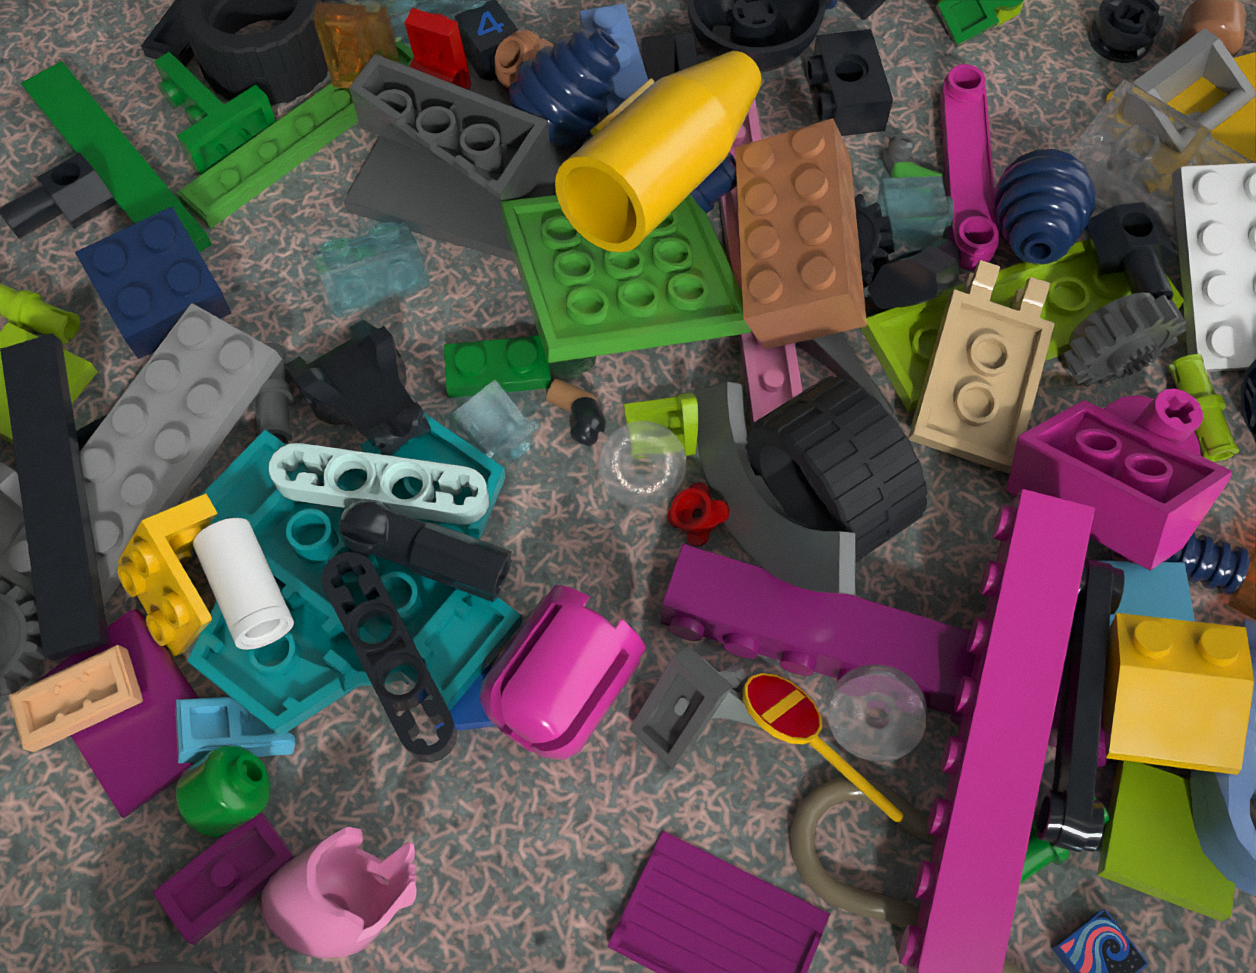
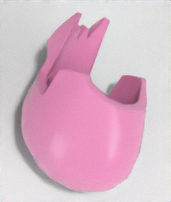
M346 827L316 843L280 867L264 887L261 901L264 921L268 929L286 947L302 955L314 958L346 957L365 949L381 933L397 910L411 906L415 901L417 890L416 864H413L415 857L414 844L405 843L393 854L381 861L374 855L359 849L363 841L362 830L358 828ZM382 877H384L390 883V885H388Z

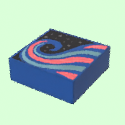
M1105 909L1096 912L1051 948L1070 973H1138L1149 964Z

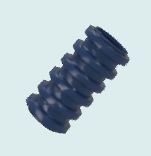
M1194 532L1185 546L1164 562L1185 563L1188 582L1194 584L1201 580L1202 586L1205 588L1213 589L1218 586L1221 593L1230 595L1238 590L1244 582L1250 559L1248 550L1244 547L1236 546L1231 549L1230 543L1219 540L1214 544L1212 537L1202 534L1196 538Z

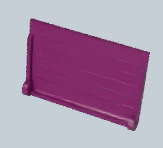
M139 609L128 611L107 627L110 644L71 655L38 680H43L116 645L128 649L143 702L70 735L122 818L127 817L142 804H145L179 779L187 768L196 763H178L175 708L176 700L198 699L199 697L166 648L157 644L147 627L146 619Z
M662 831L607 947L656 973H807L830 913Z

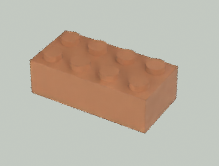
M832 118L735 147L743 319L760 344L767 350L867 326L851 156L834 119Z

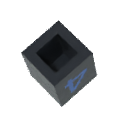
M490 0L454 15L458 23L465 57L480 78L492 81L497 78L495 73L496 50L505 38L518 31V29L498 1Z

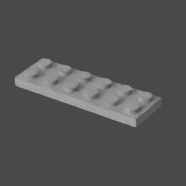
M193 303L190 304L80 451L104 606L121 583L117 572V567L119 566L117 561L141 520L177 506L257 395L262 385L282 360L276 350ZM24 525L0 557V574L35 596Z

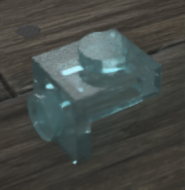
M496 380L492 381L451 414L477 449L495 462L505 457L511 464L535 445L530 435L541 427L536 418L528 421Z

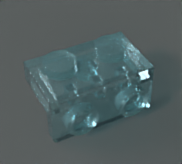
M395 222L381 223L372 227L368 232L369 234L351 240L344 237L332 239L324 243L320 250L311 253L331 308L337 318L429 287V278L417 241L405 222L399 224Z

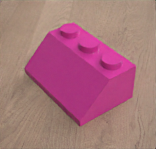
M1083 400L1018 436L1006 491L1017 496L1022 489L1095 507L1089 537L1121 554L1127 561L1141 565L1151 571L1185 546L1229 482L1232 471Z

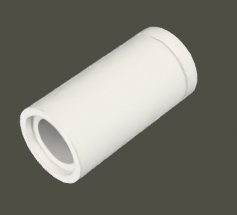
M230 518L216 522L203 529L195 537L193 546L236 647L244 650L263 647L287 634L293 627L294 620L249 521L242 518Z

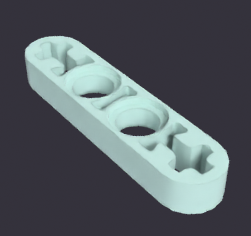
M291 443L281 447L273 454L269 462V474L276 488L284 497L295 501L347 508L355 501L363 499L379 500L390 507L392 511L411 518L458 525L471 524L478 521L489 507V493L483 476L476 470L464 466L304 443ZM299 463H304L309 473H299L296 480L291 481L286 472L296 471ZM358 468L367 473L365 484L357 490L344 491L337 487L340 475L349 469ZM317 475L324 476V486H322ZM413 476L423 482L420 493L413 498L399 499L392 494L394 484L401 478ZM438 481L441 492L436 491V502L432 503L434 499L433 483ZM462 487H470L473 497H466L463 505H455L453 495H458Z

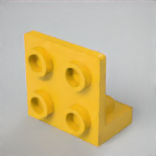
M207 494L141 520L117 561L119 564L117 572L122 586L130 596H138L148 614L146 616V623L151 636L160 646L166 645L173 657L184 653L212 620L211 614L182 567L192 558L190 552L194 548L193 541L195 537L208 527L218 514Z

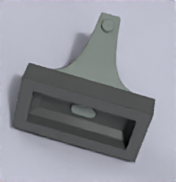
M685 646L671 658L629 729L673 769L688 755L712 718H723L761 727L748 714L742 701L740 692L748 678L744 668L734 664L718 672L705 659L700 658L693 650Z

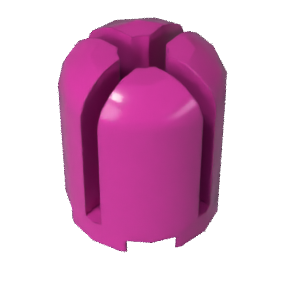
M555 584L551 591L542 597L482 680L479 701L490 721L497 725L499 730L513 742L528 751L535 752L538 756L548 759L566 760L581 752L639 666L640 657L646 650V646L640 636L623 619H620L614 627L599 613L584 607L590 596L569 586Z

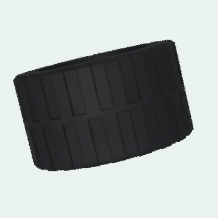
M179 0L178 2L180 6L178 11L180 21L205 81L208 80L210 87L229 101L256 84L267 95L271 106L283 102L288 103L314 90V87L318 83H322L327 77L329 69L333 67L336 42L324 0ZM284 20L278 26L262 33L234 35L240 29L259 21Z
M839 376L825 377L750 425L746 441L748 443L746 448L755 476H762L771 493L783 506V512L794 520L804 522L823 531L855 533V563L923 516L927 506V484L924 480L921 463L917 459L913 446L893 415L882 406V403L874 395L869 394L859 384Z

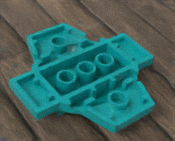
M424 413L431 427L430 432L419 439L413 438L407 441L398 452L391 456L464 466L476 470L483 476L489 493V507L478 521L471 524L458 525L424 519L417 520L425 523L433 522L480 540L506 478L504 467ZM264 430L201 495L207 494L218 513L210 525L230 518H242L249 521L294 620V624L287 634L273 643L255 649H239L234 643L216 601L210 613L212 620L200 633L187 661L198 672L280 737L357 687L372 686L322 583L323 569L328 561L338 554L353 552L345 546L339 535V520L346 508L295 501L284 497L271 479L269 462L273 454L281 447L286 446V444L267 430ZM369 440L360 444L361 452L382 455L377 446L373 447ZM299 463L296 471H287L286 473L291 481H295L299 473H309L304 463ZM358 468L349 469L340 475L337 487L344 491L357 490L365 484L367 473ZM317 475L322 486H324V476ZM413 476L401 478L394 484L392 494L399 499L413 498L420 493L423 482ZM438 481L433 483L434 499L432 503L436 502V491L441 492ZM462 487L458 495H453L455 505H463L466 497H473L470 487ZM375 555L366 556L378 573L449 711H451L523 623L522 614L498 597L494 602L415 574L411 572L410 568ZM353 571L345 573L342 576L344 579L343 586L348 588L356 605L358 606L362 602L368 601L359 585V577H356ZM384 616L369 618L360 629L361 640L369 644L384 641L391 633L392 622ZM401 665L395 667L387 675L385 684L401 680L407 685L411 683L415 686L418 681V672L411 666Z

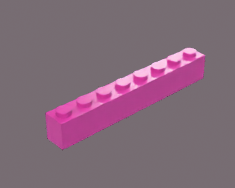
M1022 489L1008 506L1002 504L998 510L992 532V539L1000 541L996 562L988 561L980 585V595L988 597L984 619L975 618L967 645V652L975 654L971 677L963 676L961 678L955 698L954 711L962 713L958 737L949 736L942 756L941 772L949 774L944 799L935 798L928 820L927 834L936 836L930 862L925 860L920 862L914 883L913 897L922 900L916 926L909 924L906 926L900 946L899 964L907 966L906 973H1002L1095 507Z

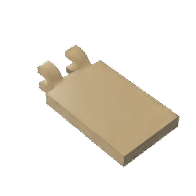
M980 260L976 265L975 272H969L966 276L963 292L954 289L947 298L908 439L1009 474L1018 436L1027 431L1055 324L1040 318L1050 283L1029 277L1026 280L1024 290L1018 289L1015 292L1012 307L1009 308L990 301L1000 266Z

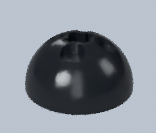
M687 0L690 25L702 48L712 58L730 51L745 53L757 64L760 73L779 69L798 58L816 37L826 10V0Z

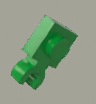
M943 0L937 4L936 9L957 48L997 26L1000 21L995 11L998 9L1002 11L1014 10L1024 0Z

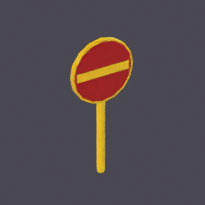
M760 673L749 678L742 688V701L748 714L762 729L773 737L790 744L804 745L809 743L893 821L897 823L903 821L904 814L818 736L822 729V717L816 704L804 690L791 681L775 674Z

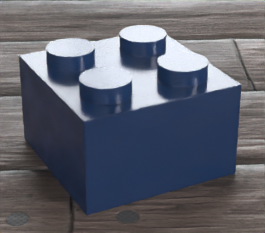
M169 207L75 252L122 337L138 359L157 350L191 303L219 319L231 314L221 289L173 207Z

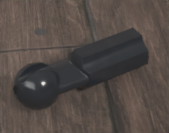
M363 499L355 501L343 511L339 520V535L345 546L351 551L366 556L375 555L410 568L411 572L488 601L494 602L497 599L508 577L512 563V551L436 523H425L392 511L390 507L379 500Z

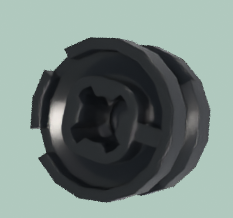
M1103 0L1089 31L1088 38L1092 48L1100 56L1119 63H1131L1144 58L1151 50L1154 38L1159 34L1163 26L1164 16H1159L1158 13L1160 6L1154 0Z

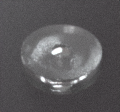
M649 421L631 422L618 428L606 440L599 458V475L608 494L620 504L635 509L653 508L669 500L680 488L686 473V456L678 438L666 427ZM645 456L650 459L652 470L649 474L640 475L634 471L632 461L635 457Z
M877 664L855 668L845 674L833 689L828 711L830 729L838 743L849 753L859 758L876 762L901 758L910 753L919 744L926 728V702L920 687L910 676L896 668ZM872 708H880L887 715L883 718H874L867 711Z

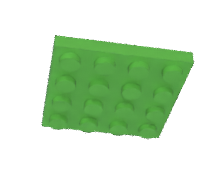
M691 194L636 248L628 252L607 251L585 239L564 215L557 195L501 201L503 226L548 363L751 332V329L743 319L742 291L706 212L696 203Z

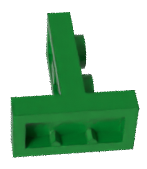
M170 52L154 61L162 79L158 83L160 92L173 108L176 109L181 105L185 109V115L192 125L176 136L190 166L199 175L205 173L276 122L267 95L256 84L228 103L223 104Z

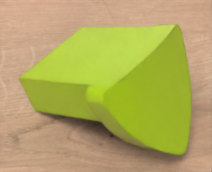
M680 393L671 398L624 404V418L632 459L684 452L685 456L696 454L698 404L697 398L693 393Z

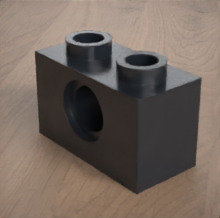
M865 29L817 35L813 56H808L806 60V74L809 85L816 84L817 87L816 111L818 119L821 121L833 118L841 136L885 131L893 97L872 30Z

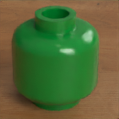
M221 745L191 765L181 775L176 785L178 811L185 824L198 833L212 838L223 837L229 831L241 827L264 811L270 799L271 782L264 763L252 752L237 745Z

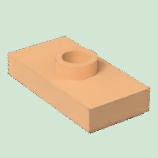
M120 645L107 649L9 695L22 748L31 752L45 748L143 702L128 649Z

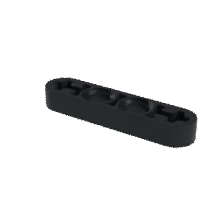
M344 552L336 555L328 561L323 569L322 583L324 590L400 742L410 756L420 762L433 763L442 760L454 748L458 733L454 719L371 561L358 552ZM350 571H353L354 575L359 577V585L368 600L358 606L348 588L343 586L344 579L342 576ZM375 616L388 618L392 622V630L384 641L369 644L361 640L360 629L365 621ZM401 665L415 668L418 672V681L411 691L402 695H396L386 690L385 680L392 669ZM429 695L433 697L431 700H425ZM420 703L433 725L444 723V725L436 730L439 740L429 746L423 738L415 741L412 740L420 733V729L410 709L418 706ZM399 711H404L401 716L397 715Z

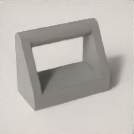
M1204 28L1132 82L1125 114L1175 153L1182 154L1253 100L1256 93L1220 38ZM1203 76L1227 95L1182 129L1166 104Z

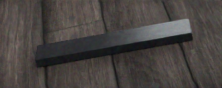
M51 333L1 348L0 352L43 657L54 661L110 644L63 345L62 341Z

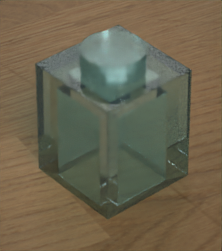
M942 176L882 179L876 202L880 204L882 216H889L895 247L926 246L941 239L945 227L951 225L954 217L953 199L951 196H945Z

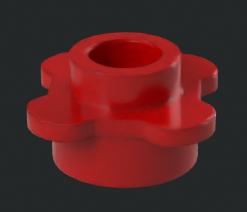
M697 482L688 489L681 491L674 498L667 519L672 527L680 528L687 534V541L691 545L700 547L709 541V533L716 525L724 523L729 518L730 508L723 500H715L710 495V489L706 484ZM698 510H702V516L695 519V513Z

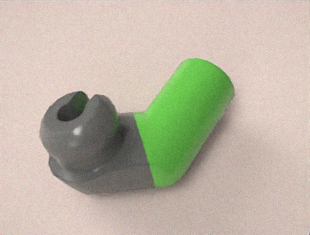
M901 135L892 137L889 140L888 149L883 151V162L893 181L899 186L935 197L943 173L916 165L911 156L914 142L910 138Z

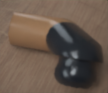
M556 378L548 390L546 401L572 413V417L576 421L570 430L572 439L587 446L594 445L598 440L599 432H604L606 427V420L599 401L592 394Z

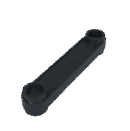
M1087 558L1084 561L1066 651L1052 790L1047 789L1041 798L1036 824L1039 840L1047 841L1051 846L1075 852H1081L1082 850L1094 852L1100 843L1104 828V806L1101 801L1094 800L1110 615L1115 614L1120 605L1125 584V575L1122 569L1114 568L1110 563Z

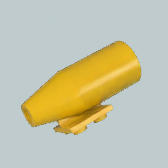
M730 51L665 76L656 82L651 78L590 130L593 137L559 167L555 179V189L559 205L577 232L592 244L607 251L628 252L636 248L727 157L761 87V73L753 59L745 53Z

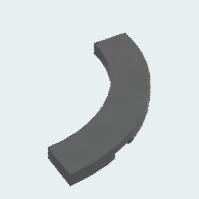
M727 381L694 390L698 404L697 442L702 468L711 496L717 501L723 500L730 508L729 518L724 523L740 547L764 570L795 587L823 593L855 594V533L823 531L804 522L794 520L783 512V506L771 493L762 476H755L746 448L748 442L746 441L747 432L743 410L742 384Z

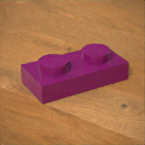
M261 812L241 827L229 831L154 890L153 894L185 941L195 945L262 891L277 870L296 856L266 815Z

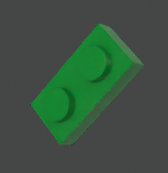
M539 335L444 344L448 398L546 389L551 386L550 367Z

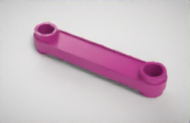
M962 64L953 67L945 77L939 98L949 240L953 241L960 251L959 267L972 271L975 270L980 260L991 261L998 247L999 232L996 216L993 214V191L995 188L985 85L986 78L979 68L973 65Z

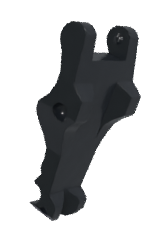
M361 320L349 327L353 338L309 364L301 356L286 364L304 400L318 419L333 425H353L369 440L373 447L377 446L382 455H393L407 441L413 438L419 439L431 430L422 407L417 402L414 403L405 389L407 380L406 366L401 354L396 349L392 334L384 326L378 329L367 321Z

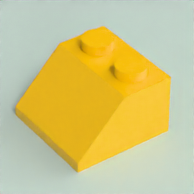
M1116 613L1109 628L1102 703L1106 758L1238 775L1242 770L1254 687V675L1246 627Z

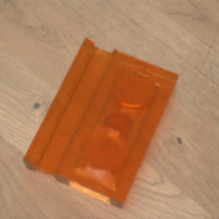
M316 3L313 19L333 87L349 88L374 54L400 63L387 7H380L379 12H368L366 6Z

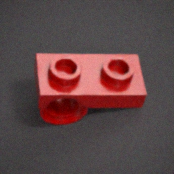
M412 8L404 22L414 55L409 67L469 90L472 83L457 21L451 20L443 14H432Z

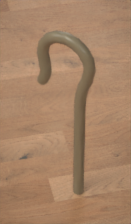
M837 777L815 787L797 807L790 829L792 859L803 882L826 903L860 916L881 919L904 929L908 924L916 926L920 908L884 894L864 891L840 882L823 868L815 852L814 841L816 827L823 814L830 807L842 801L860 800L876 806L878 809L880 808L846 777ZM864 777L902 811L904 819L902 822L897 823L900 827L915 838L934 844L936 836L927 834L929 817L922 814L889 786ZM1005 959L1002 973H1027Z

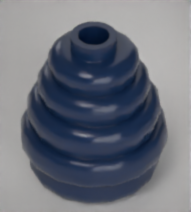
M597 28L593 33L588 30L578 29L572 34L571 38L563 37L553 47H543L536 53L535 58H528L518 67L516 71L517 80L509 87L510 102L514 108L548 121L550 143L559 147H573L580 138H587L592 134L590 130L599 123L598 117L604 113L608 106L607 96L614 89L613 77L620 71V63L615 55L619 50L618 44L609 34Z
M1037 149L1019 156L1006 167L993 191V214L996 216V223L1000 232L1018 258L1035 265L1049 264L1065 256L1070 247L1082 235L1095 210L1096 188L1085 165L1072 154L1057 149Z

